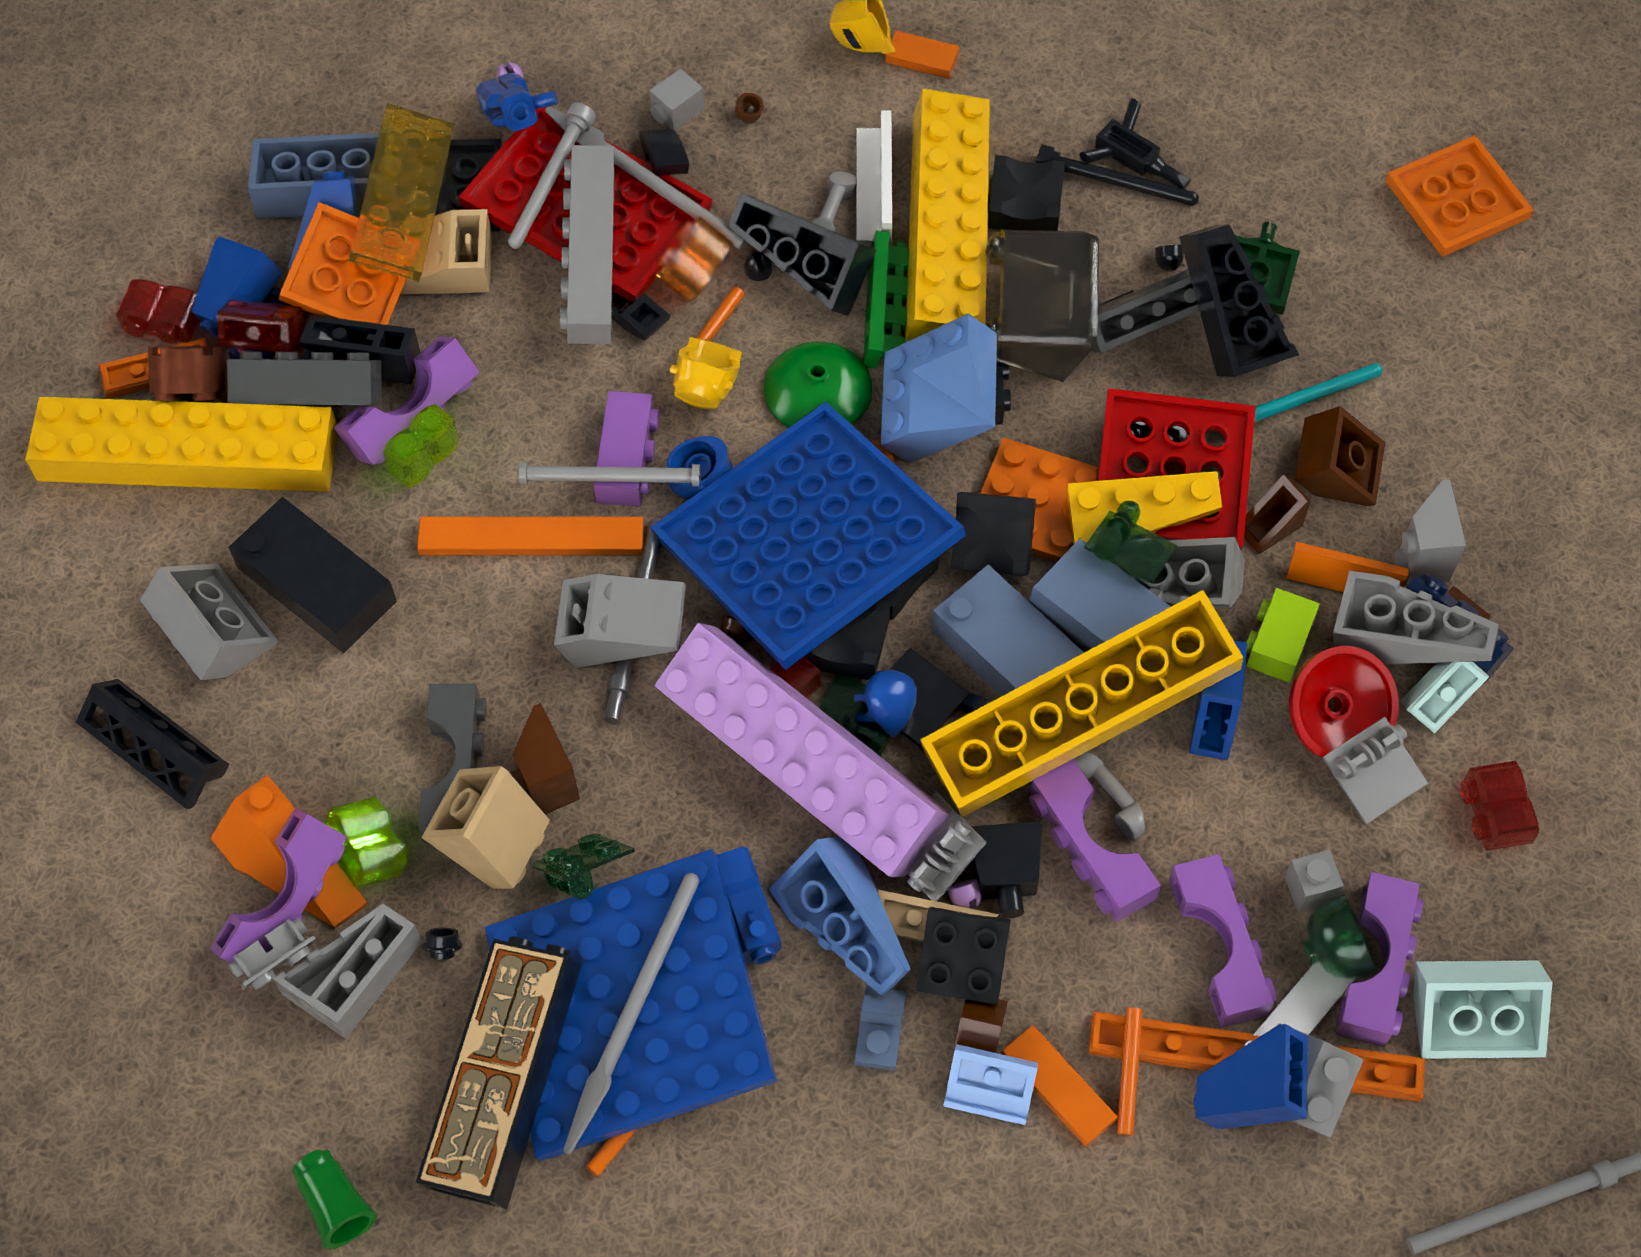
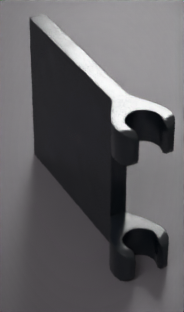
M909 648L889 669L903 672L915 682L917 702L909 721L900 733L921 748L923 752L921 739L939 730L959 707L966 714H969L989 703L983 697L966 690L912 648ZM861 701V703L867 707L866 703L864 701Z

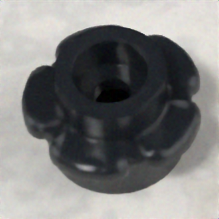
M447 927L433 928L426 931V943L422 944V949L430 952L431 958L438 960L453 958L455 952L462 948L458 930Z

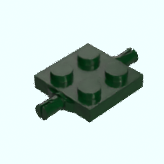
M1269 221L1262 224L1259 238L1236 236L1251 264L1250 269L1258 283L1262 284L1267 293L1266 299L1273 312L1283 315L1300 250L1283 247L1274 242L1277 225L1272 222L1270 232L1267 233Z

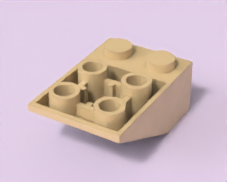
M487 209L450 210L393 231L396 234L420 243L419 250L401 294L490 293L492 231Z

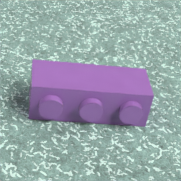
M608 391L597 467H646L647 462H654L655 440L650 439L651 432L658 431L660 410L654 409L652 394ZM594 482L596 503L641 507L642 494H649L651 482Z

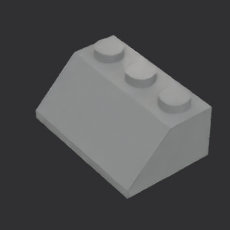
M218 563L159 567L140 599L141 603L151 614L152 619L161 627L172 645L180 652L200 680L229 677L279 642Z

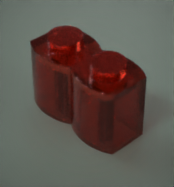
M133 279L127 288L116 316L122 328L132 336L143 337L144 334L157 335L159 339L170 344H175L177 341L190 342L199 321L191 312L197 292L184 287L163 286L148 280Z
M1510 761L1469 768L1464 781L1461 782V795L1465 804H1471L1475 814L1472 818V829L1475 838L1482 840L1486 851L1532 844L1539 834V826L1535 810L1527 796L1525 781L1518 763Z

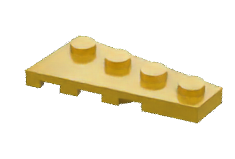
M1218 471L1067 484L1073 545L1079 539H1082L1096 551L1103 548L1106 550L1120 545L1121 542L1139 536L1142 538L1154 534L1157 530L1172 525L1178 526L1220 512L1222 508Z

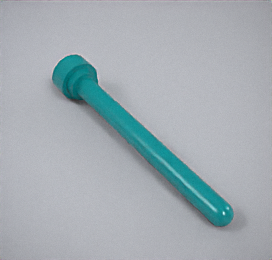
M1373 363L1258 405L1255 411V422L1377 378L1382 374L1383 368L1380 364Z

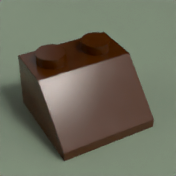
M1341 406L1305 417L1294 480L1318 497L1365 506L1376 505L1385 442Z
M539 703L533 706L513 752L516 769L510 773L546 815L579 800L580 797L573 767L542 704Z

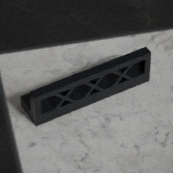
M119 679L92 684L76 720L78 725L186 809L193 808L196 805L205 783L222 778L229 766L225 760ZM97 705L105 712L107 727H102L92 719ZM121 727H126L132 732L136 748L130 749L124 744L120 730ZM153 748L160 753L164 770L158 771L152 766L148 749ZM182 770L193 779L187 792L180 788L176 771Z

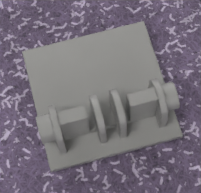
M1383 717L1322 757L1365 825L1428 784L1403 745V739L1407 737L1405 729L1400 724L1396 726L1390 725L1386 717Z
M936 791L932 798L951 812V814L907 874L910 879L907 883L917 892L922 890L932 901L937 902L987 842Z

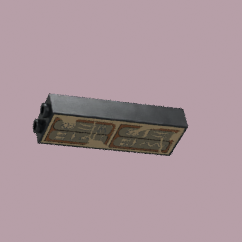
M510 936L508 942L493 939L416 1183L435 1192L508 1209L582 967L570 956L571 951L551 944H548L545 950L535 948L532 942Z

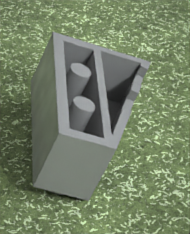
M381 904L340 932L339 938L320 951L316 949L306 956L307 960L285 974L283 971L273 978V981L284 997L345 1039H347L422 943L415 924L385 904Z

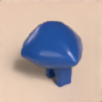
M882 670L875 673L867 682L865 692L854 695V701H864L868 708V712L856 715L857 722H876L888 735L895 737L906 726L915 708L917 687L914 680L905 673L896 670Z

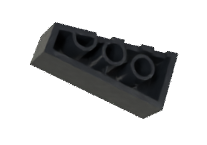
M1229 224L1210 226L1179 236L1217 376L1236 377L1298 356L1299 353L1295 345L1289 342L1283 331L1285 327L1278 315L1274 314L1266 299L1268 295L1262 284L1258 283L1250 269L1251 264Z

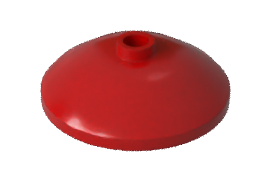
M1335 646L1321 650L1311 656L1301 666L1293 680L1289 695L1291 723L1302 744L1314 755L1323 759V756L1383 717H1386L1390 725L1396 726L1399 713V697L1395 681L1385 664L1375 655L1364 649L1353 646ZM1331 698L1335 702V707L1332 711L1328 707V702Z

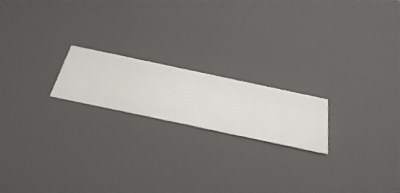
M1327 947L1253 1035L1261 1036L1277 1026L1278 1023L1287 1024L1309 1035L1362 970Z

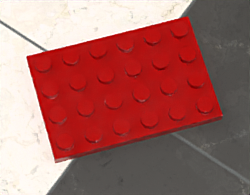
M547 107L535 109L538 117L535 124L515 131L459 196L461 206L468 210L487 209L489 221L509 233H512L565 133V130L546 113L545 109ZM610 143L612 146H614L615 148H617L618 150H620L621 152L629 156L631 159H633L634 161H636L637 163H639L640 165H642L643 167H645L653 173L652 167L649 163L639 159L638 157L630 154L629 152L621 149L620 147ZM571 152L567 159H571ZM614 164L612 291L634 303L643 295L700 222L616 164ZM564 165L524 240L562 262V247H569V239H563V217H570V210H564L563 192L564 188H571V181H564ZM658 175L659 178L707 211L712 208V198L670 175Z

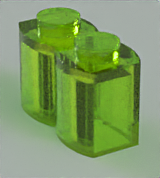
M436 404L421 410L412 420L410 427L394 435L384 448L383 454L390 475L407 488L414 487L425 480L432 471L434 464L448 458L458 446L459 437L454 418Z
M376 797L332 807L325 820V824L347 836L343 843L345 849L341 860L346 874L355 888L400 877L407 864L408 850L405 843L399 840L391 830L392 819L388 809L382 807Z

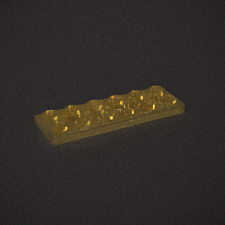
M387 103L348 261L417 282L420 281L454 123Z

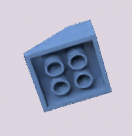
M968 313L885 352L881 446L906 462L913 463L995 428L997 333Z

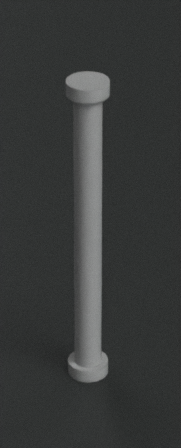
M528 462L519 463L520 485H528L529 481L692 483V487H700V464H692V468L529 466Z

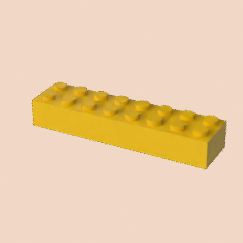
M922 88L913 113L906 341L915 339L968 313L986 325L990 99Z
M39 397L25 460L36 480L40 482L329 492L338 434L333 427L337 425L332 407Z
M1202 590L922 738L921 743L926 756L956 811L962 817H965L1240 671L1244 657L1206 593Z

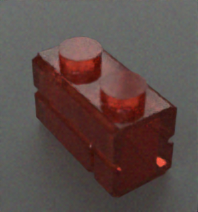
M231 300L226 306L218 310L219 346L272 352H292L295 346L297 347L300 344L299 341L303 334L302 307L259 302L248 304L247 301Z

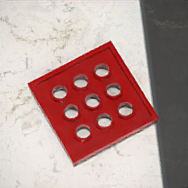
M1108 388L1097 481L1165 476L1167 474L1164 470V465L1169 461L1180 463L1184 468V474L1201 473V469L1209 465L1215 466L1221 472L1219 486L1222 508L1216 516L1211 518L1202 517L1178 526L1172 525L1157 530L1154 534L1142 538L1139 536L1135 539L1168 541L1235 537L1240 550H1242L1256 406ZM1135 422H1144L1149 426L1151 434L1145 438L1136 437L1131 432L1130 426ZM1173 426L1182 427L1187 432L1188 438L1183 442H1174L1169 438L1167 430ZM1208 431H1218L1223 435L1225 443L1219 447H1213L1206 442L1204 435ZM1131 457H1140L1145 460L1147 469L1142 473H1134L1128 468L1127 460Z

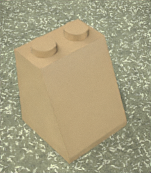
M502 766L459 769L421 838L493 889H514L515 885L523 879L526 873V864L533 851L543 842L544 831L550 820Z

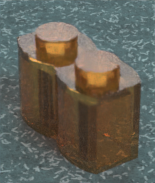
M698 217L692 223L688 220L685 221L674 236L678 240L674 249L669 246L657 261V264L661 267L656 277L687 302H690L701 293L733 244V242L702 217Z

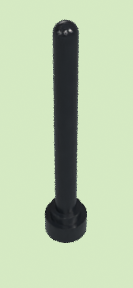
M1041 144L1037 155L1036 163L1052 160L1065 161L1064 172L1190 206L1196 205L1199 201V196L1196 192L1060 156L1061 152L1055 151V147Z

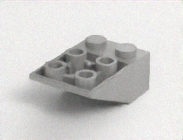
M603 574L563 580L554 646L575 668L679 651L686 585L684 582Z

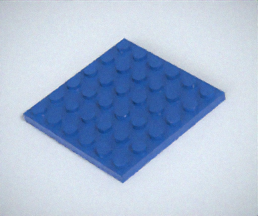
M824 402L650 527L660 543L785 670L966 536L963 525L827 402Z
M713 849L485 927L489 950L493 939L508 942L509 937L514 936L532 942L535 948L545 950L548 944L566 948L571 951L570 956L582 966L531 1130L535 1157L538 1160L542 1161L564 1154L563 1149L586 1080L597 1068L683 877L688 873H694L698 876L699 884L614 1068L611 1075V1086L573 1150L778 1082L717 856Z

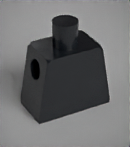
M1041 821L971 826L987 842L969 863L973 877L979 883L981 900L998 898L1000 916L1003 918L1022 916L1024 914L1022 896H1035L1037 894L1040 871Z

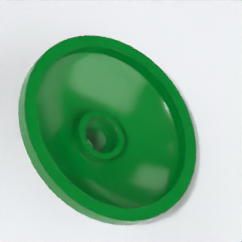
M807 342L787 349L772 362L764 380V397L768 409L776 420L787 428L794 425L824 402H827L853 425L866 412L872 396L871 376L863 361L851 350L830 342ZM813 374H822V376L815 377Z

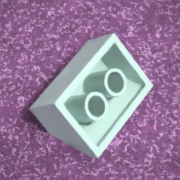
M1539 960L1415 962L1413 999L1421 1058L1546 1057L1552 981Z

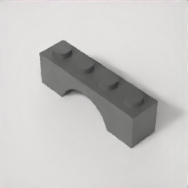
M429 684L427 707L429 728L432 735L444 739L455 749V760L450 772L442 781L433 787L421 791L418 823L421 837L459 769L476 768L477 757H483L484 734L478 732L479 721H486L487 703L486 698H480L476 684Z

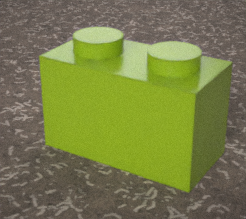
M1279 588L1275 589L1271 601L1263 599L1256 618L1257 621L1262 622L1259 632L1251 630L1247 640L1246 653H1249L1250 656L1246 667L1290 683L1320 603Z

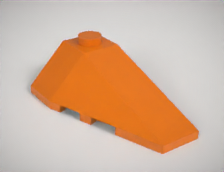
M267 774L234 798L210 838L233 868L249 875L273 892L280 893L286 878V864L282 852L275 844V840L295 808ZM336 863L335 865H330L322 878L324 883L320 893L314 900H309L304 910L336 929L367 906L368 902L338 863Z

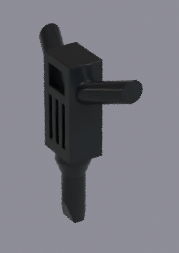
M1131 98L1122 124L1112 119L1096 136L1095 148L1079 154L1085 163L1111 157L1142 177L1147 172L1151 175L1160 176L1182 189H1185L1191 181V178L1166 164L1159 155V146L1133 131L1141 108L1140 103L1134 98Z

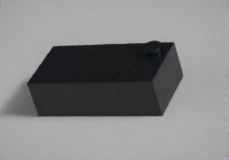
M284 497L280 498L228 547L239 570L342 653H345L397 602L391 582Z

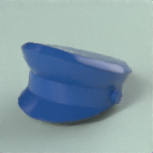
M700 436L688 439L676 446L667 459V468H692V464H700V487H692V483H668L671 490L682 498L690 499L731 470L732 465L727 457L728 451L725 443L715 436Z

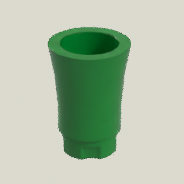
M318 1149L303 1156L293 1166L292 1172L298 1181L297 1187L316 1223L324 1248L336 1249L343 1247L367 1232L374 1225L377 1214L361 1197L340 1163L333 1159L329 1150L322 1151Z

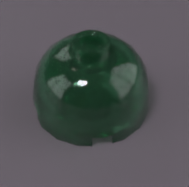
M1345 894L1326 901L1314 910L1307 923L1309 939L1302 943L1312 965L1320 962L1327 973L1337 978L1351 979L1377 970V966Z

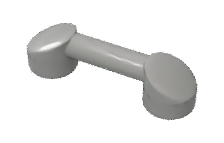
M844 171L833 172L829 175L830 193L820 217L812 221L834 232L835 228L832 222L841 200L853 196L857 187L856 177Z
M1085 752L1074 758L1086 778L1089 779L1093 776L1122 808V811L1114 816L1115 823L1130 841H1135L1145 832V823L1139 802L1128 793L1097 756Z

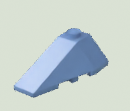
M840 836L816 840L769 888V891L790 922L799 929L805 928L818 939L817 944L826 951L832 950L845 961L846 967L880 995L886 994L911 970L867 866L855 849Z

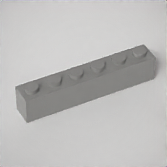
M572 145L571 159L564 160V181H571V188H564L563 208L564 210H570V217H563V239H569V247H562V269H568V277H561V299H567V307H560V329H567L568 344H611L614 146Z

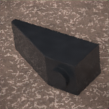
M316 315L309 316L299 341L300 347L312 352H333V360H347V353H369V360H381L382 381L412 384L416 374L414 358L420 354L415 328Z

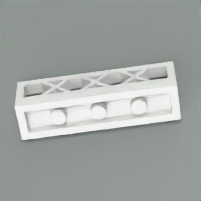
M881 111V128H857L856 241L871 247L876 230L890 232L889 245L892 246L891 111Z

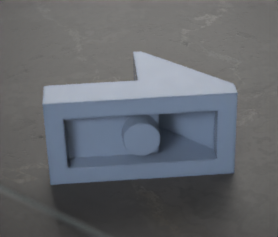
M866 985L861 1007V1021L854 1065L896 1071L907 991L890 989L886 994L880 995L873 988Z

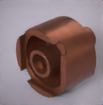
M168 346V349H160L161 354H158V347L148 348L150 393H155L156 401H174L182 398V394L193 393V400H216L219 397V392L225 391L222 346L214 347L213 353H210V346Z

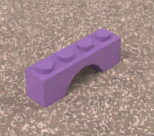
M439 336L414 358L416 367L415 388L410 398L401 407L390 412H383L376 407L359 405L333 427L359 462L374 465L387 460L393 453L392 448L400 441L412 438L419 431L420 428L418 426L423 421L441 413L446 407L445 402L453 395L463 393L472 385L471 380L480 372L456 338Z
M1072 759L1032 780L1029 803L1035 814L1040 818L1045 816L1051 825L1050 833L1056 845L1060 849L1066 848L1074 859L1072 860V866L1079 879L1083 882L1088 880L1095 890L1093 895L1100 910L1104 914L1110 912L1114 920L1118 922L1157 900L1161 885L1139 853L1117 854L1101 848L1090 838L1083 823V814L1091 804L1094 788L1075 760Z
M295 807L275 840V844L282 852L286 864V878L281 892L271 904L259 911L247 914L231 913L210 949L218 957L229 963L234 961V955L240 953L256 941H259L266 953L271 951L273 948L265 938V935L288 919L293 921L299 918L302 921L301 913L309 900H314L320 893L324 883L322 878L330 865H335L341 858L345 849L343 843L347 836Z
M1220 854L1174 865L1169 881L1181 915L1197 918L1210 924L1221 935L1226 945L1228 954L1227 965L1212 978L1208 989L1221 1028L1268 1016L1274 1004L1273 1002L1276 1001V992L1269 977L1264 978L1261 970V950L1258 942L1255 939L1251 940L1246 928L1249 925L1248 914L1242 902L1237 903L1233 892L1235 889V879L1229 866L1224 867Z
M1371 872L1366 881L1357 922L1368 929L1378 941L1383 955V966L1381 972L1375 977L1363 982L1349 984L1342 998L1336 1029L1337 1035L1385 1047L1392 1035L1398 1036L1403 1019V1012L1397 1011L1399 997L1405 998L1410 980V974L1404 973L1406 959L1412 960L1417 942V937L1411 935L1413 922H1419L1424 900L1417 898L1420 884Z

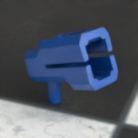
M513 72L499 76V83L495 79L480 83L475 89L482 112L492 124L498 127H507L513 131L533 126L538 120L535 109L558 104L555 91L531 96L526 80L521 75Z
M742 846L716 855L745 962L753 961V964L758 965L771 961L776 957V953L782 949L781 940L748 848Z

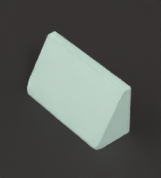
M1473 661L1439 662L1402 698L1401 703L1407 711L1433 733H1436L1489 676Z

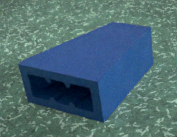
M344 171L323 172V179H318L313 183L289 261V271L318 202L359 218L354 176L345 177Z
M219 236L212 248L191 312L202 322L199 325L200 328L210 336L218 339L221 335L235 341L283 272L262 251Z
M1234 641L1244 657L1241 670L1198 692L1189 750L1190 754L1228 760L1242 703L1247 643Z
M1279 1024L1197 1077V1090L1194 1096L1196 1118L1216 1129L1307 1119L1308 1036L1287 1024Z

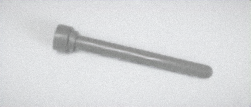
M578 102L571 104L565 116L567 129L508 239V244L511 248L517 249L521 247L564 165V160L569 156L572 145L575 144L580 134H584L585 131L591 129L596 119V113L587 105Z

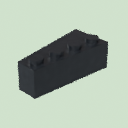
M741 193L728 226L759 252L765 254L782 271L798 281L799 285L820 299L827 308L848 316L851 313L876 249L762 200Z

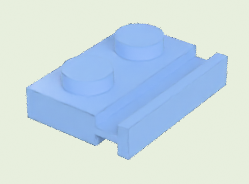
M956 1044L943 1106L1026 1125L1038 1063Z

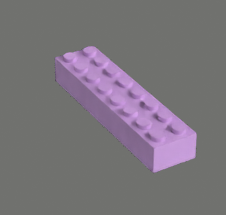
M697 623L654 685L889 877H905L910 868L951 814L931 796L715 626Z

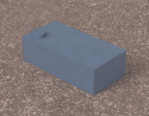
M379 132L253 139L248 191L256 219L304 216L313 183L318 179H323V172L344 171L345 177L354 176L359 213L393 212L397 161L393 133Z
M1079 539L1033 587L1029 602L1083 652L1100 645L1171 607L1082 539Z
M990 565L984 567L933 610L932 631L1001 696L1084 653Z

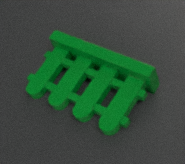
M879 230L875 231L871 248L876 249V252L868 269L863 364L867 368H877L880 358H884L885 352L908 342L906 337L900 336L901 330L905 331L907 321V307L902 306V301H907L908 277H904V272H908L909 248H905V242L898 241L895 246H890V232ZM888 269L894 270V274L887 275ZM886 298L892 299V305L886 304ZM884 328L890 329V335L884 334Z

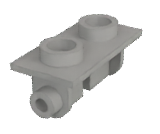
M299 918L293 921L288 919L265 935V938L273 948L268 953H266L259 941H256L233 956L234 961L228 964V967L236 978L244 975L247 979L242 983L241 988L243 991L251 985L256 991L277 976L273 970L285 962H288L292 967L311 953L309 946L314 943L315 937L311 936L307 940L303 938L302 934L307 932V929Z

